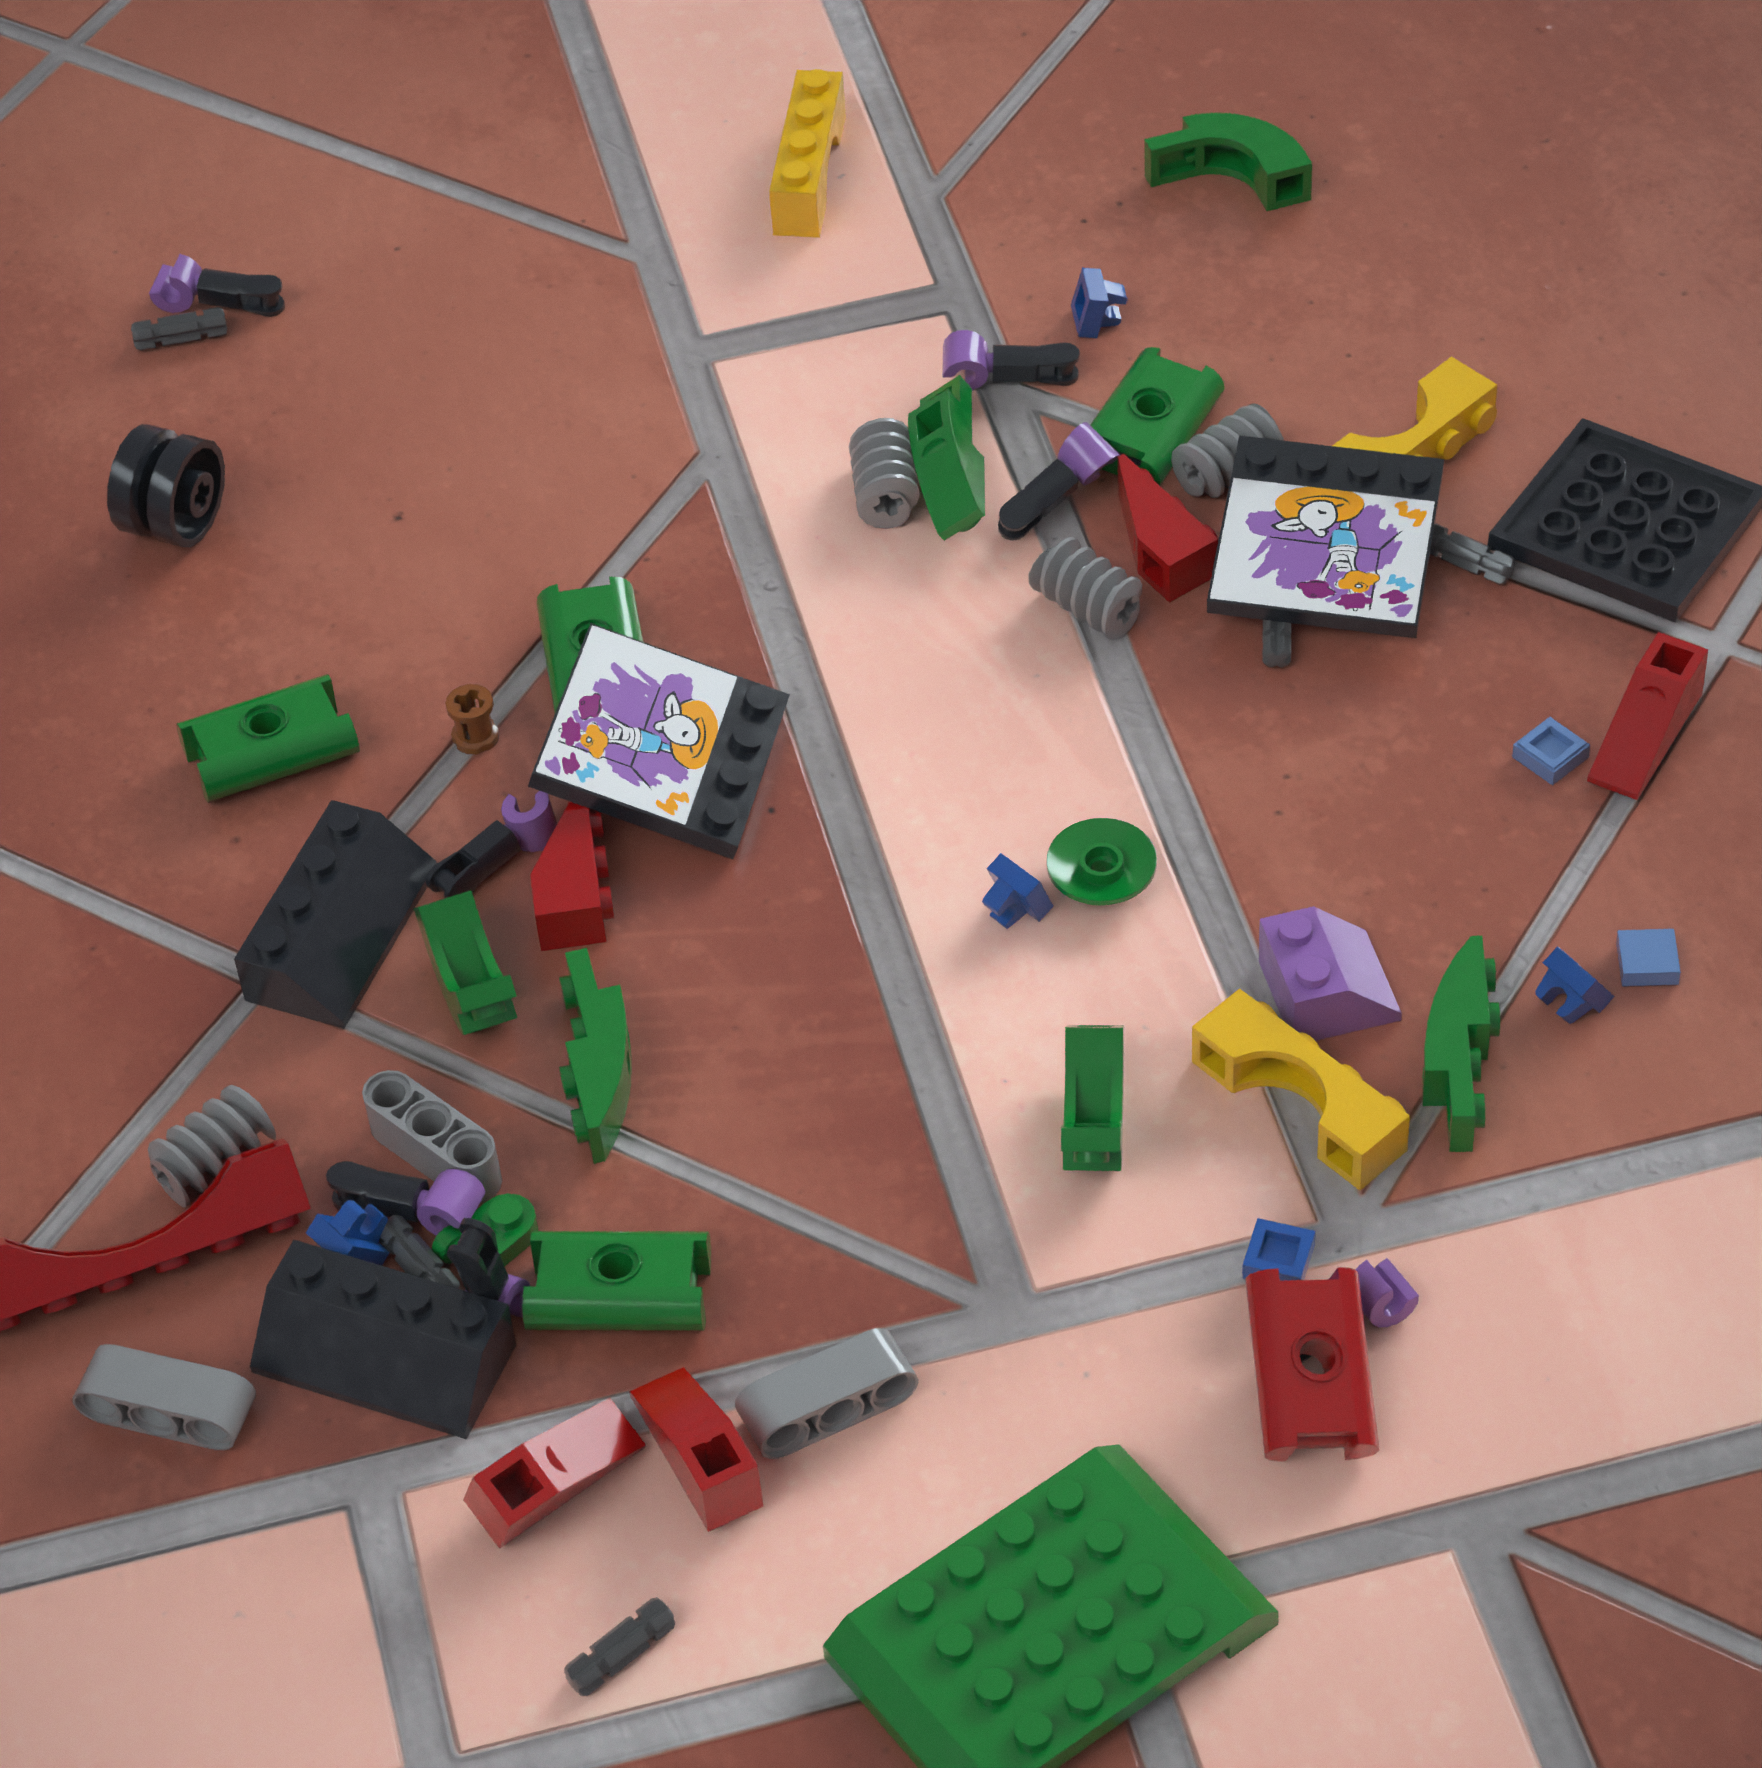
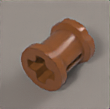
M466 684L452 690L446 698L445 705L448 716L455 724L452 728L451 737L457 749L465 754L474 755L492 749L498 742L499 730L490 715L494 706L491 692L486 687L478 684ZM475 699L478 700L479 707H476ZM465 731H468L469 733V740L466 737Z

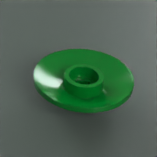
M1092 818L1079 821L1062 830L1049 846L1046 864L1051 882L1065 896L1089 905H1113L1132 899L1147 888L1156 872L1157 855L1150 838L1136 826L1118 819Z

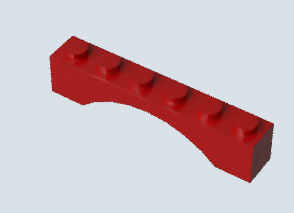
M282 1138L228 1157L213 1182L190 1207L164 1226L130 1242L102 1249L61 1251L32 1247L5 1237L0 1238V1331L21 1323L18 1315L20 1313L40 1306L44 1314L56 1312L77 1303L75 1294L98 1286L100 1293L111 1292L133 1283L132 1273L151 1266L155 1267L156 1273L170 1271L190 1262L187 1253L209 1245L212 1253L222 1252L244 1243L243 1233L266 1226L267 1232L273 1233L300 1223L301 1220L298 1213L307 1211L311 1207L289 1143Z

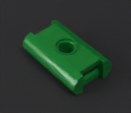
M1148 347L1138 355L1090 426L1120 455H1126L1139 468L1146 469L1152 475L1154 481L1161 486L1173 468L1171 461L1172 451L1180 444L1188 443L1195 436L1222 396L1225 387L1221 376L1207 365L1201 372L1161 357V348ZM1118 459L1104 466L1102 470L1118 476Z
M609 577L610 585L560 592L558 584L548 586L537 596L536 604L555 713L590 623L643 642L634 589L628 580L621 577Z
M328 674L176 724L179 739L188 763L198 759L200 763H197L204 798L208 803L360 752L358 737L349 713L341 716L336 714L338 713L332 680Z
M532 1231L530 1246L537 1283L536 1286L523 1287L522 1308L525 1330H705L706 1316L702 1287H697L698 1275L711 1274V1241L708 1231Z

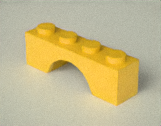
M820 69L796 71L769 189L774 236L820 238L827 207V172L831 145L840 146L846 118L843 72Z
M1451 356L1418 381L1416 419L1419 423L1403 433L1387 437H1368L1348 433L1332 446L1444 460L1451 459L1464 444L1476 435L1488 431L1495 422L1497 416V384Z
M1239 988L1192 1026V1063L1230 1092L1236 1093L1254 1087H1278L1295 1092L1308 1100L1321 1116L1318 1125L1317 1158L1361 1191L1408 1151L1410 1115L1406 1113L1402 1105L1390 1096H1383L1363 1081L1354 1068L1347 1064H1340L1320 1049L1317 1042L1310 1035L1303 1032L1299 1033L1281 1020L1267 1003L1257 1002Z

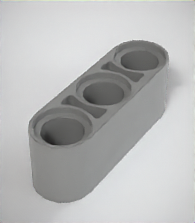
M387 1070L378 1072L367 1080L364 1084L362 1095L372 1136L379 1143L432 1181H435L439 1173L447 1169H459L474 1175L483 1184L486 1193L481 1202L488 1201L501 1189L502 1176L494 1139L486 1130L404 1073Z
M875 1328L754 1381L739 1393L735 1400V1408L762 1455L769 1459H777L899 1405L914 1393L919 1379L891 1333L884 1328Z
M105 1344L100 1345L96 1349L72 1400L73 1405L81 1414L102 1424L209 1449L227 1450L234 1445L256 1398V1390L247 1379L228 1370L118 1345Z

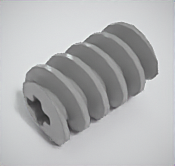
M1255 403L1242 406L1233 415L1224 417L1217 425L1208 427L1203 434H1197L1188 443L1177 446L1172 451L1171 461L1173 471L1185 492L1194 497H1200L1204 492L1210 497L1218 498L1223 494L1225 487L1229 488L1239 435L1284 441L1277 424L1269 412Z
M878 418L858 427L850 438L848 448L851 457L850 463L853 471L852 478L859 517L866 524L873 527L889 529L899 527L909 519L911 509L917 504L920 494L908 427L903 422L893 418Z
M1073 537L1063 539L1055 547L1048 548L1041 553L1033 563L1028 574L1029 585L1033 590L1042 592L1045 598L1057 602L1062 609L1072 612L1077 619L1088 622L1091 628L1103 632L1111 640L1123 638L1134 625L1140 611L1139 599L1142 594L1140 579L1133 576L1127 578L1125 570L1121 567L1115 566L1111 568L1112 565L1109 559L1101 556L1096 558V553L1090 547L1081 548L1079 540Z
M229 1085L221 1090L220 1100L212 1098L203 1103L202 1113L194 1111L188 1114L184 1120V1127L180 1125L172 1126L167 1130L166 1140L157 1138L149 1143L150 1168L165 1192L177 1204L185 1208L190 1205V1200L185 1190L186 1186L190 1185L202 1194L208 1187L203 1176L206 1171L215 1178L223 1166L221 1160L240 1154L239 1147L241 1145H244L248 1150L262 1146L257 1136V1133L260 1131L273 1140H276V1132L270 1118L260 1103L240 1087Z

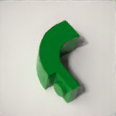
M1233 113L1193 114L1182 117V130L1144 139L1145 178L1150 187L1200 175L1216 174L1230 176L1249 185L1257 194L1266 211L1311 201V160L1302 146L1291 135L1266 121Z
M472 891L413 908L436 978L459 1031L466 1035L518 1018L512 998L517 995L511 976L503 975L495 961Z
M1066 1025L1064 1119L1061 1127L1063 1171H1121L1124 1102V1025Z

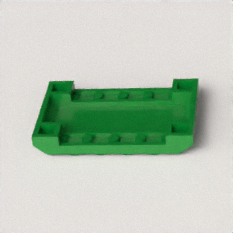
M1117 1444L1094 1447L848 1613L822 1646L824 1659L918 1768H1058L1219 1653L1223 1652L1231 1659L1278 1625L1279 1612L1123 1447Z

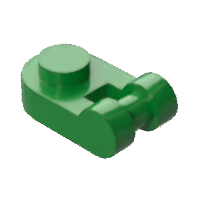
M507 1193L497 1195L480 1206L471 1217L487 1224L494 1230L498 1252L504 1266L530 1246L532 1231H538L534 1206L527 1198L518 1194ZM451 1225L447 1226L437 1234L433 1241V1252L447 1264L453 1263L447 1256V1250L449 1246L458 1244L462 1235L460 1229L454 1228Z

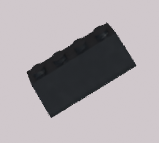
M331 800L234 958L245 1001L345 1029L414 911L413 908L417 906L427 889V874L437 861L380 812Z
M293 1239L266 1287L250 1369L252 1373L467 1439L517 1344L507 1303Z

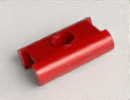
M1337 1267L1328 1280H1280L1279 1268L1266 1269L1249 1274L1245 1278L1264 1458L1271 1461L1286 1462L1296 1449L1344 1448L1345 1460L1364 1458L1379 1452L1358 1272L1347 1267ZM1308 1354L1317 1358L1322 1364L1323 1374H1315L1308 1371L1302 1365L1300 1355Z

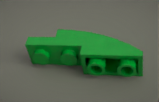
M958 375L920 400V407L908 414V431L916 474L937 534L943 541L959 531L966 532L972 529L985 516L984 457L972 444V388L961 375Z
M1482 935L1470 936L1454 956L1435 993L1427 1021L1422 1074V1106H1446L1449 1152H1473L1475 1128H1485L1484 1093H1474L1473 1082H1481V1060H1488L1490 1037L1500 1036L1499 1003L1489 1002L1488 992H1495L1496 990L1495 959L1484 957Z
M583 948L565 952L569 975L559 977L566 1010L576 1008L579 1016L570 1019L574 1040L565 1042L569 1065L559 1067L566 1100L577 1098L579 1108L570 1110L577 1144L589 1143L594 1164L606 1161L624 1121L631 1089L632 1058L621 986L619 984L598 989L588 950Z

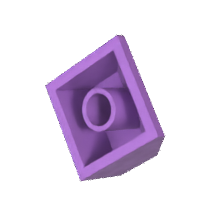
M1314 906L1260 919L1259 964L1282 1020L1296 1031L1306 1033L1316 1041L1401 1021L1402 1013L1366 930Z

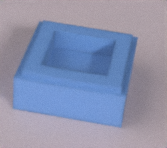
M1548 717L1513 744L1512 757L1553 786L1589 758L1590 744L1553 718Z
M1674 929L1617 931L1616 946L1622 986L1679 985L1681 971Z

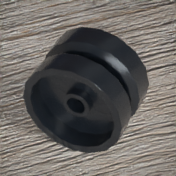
M141 424L129 432L120 444L111 466L107 485V508L111 522L118 530L145 537H152L154 535L158 541L180 547L194 546L204 538L212 527L221 505L225 486V463L222 450L215 441L186 434L178 436L174 430L154 425Z

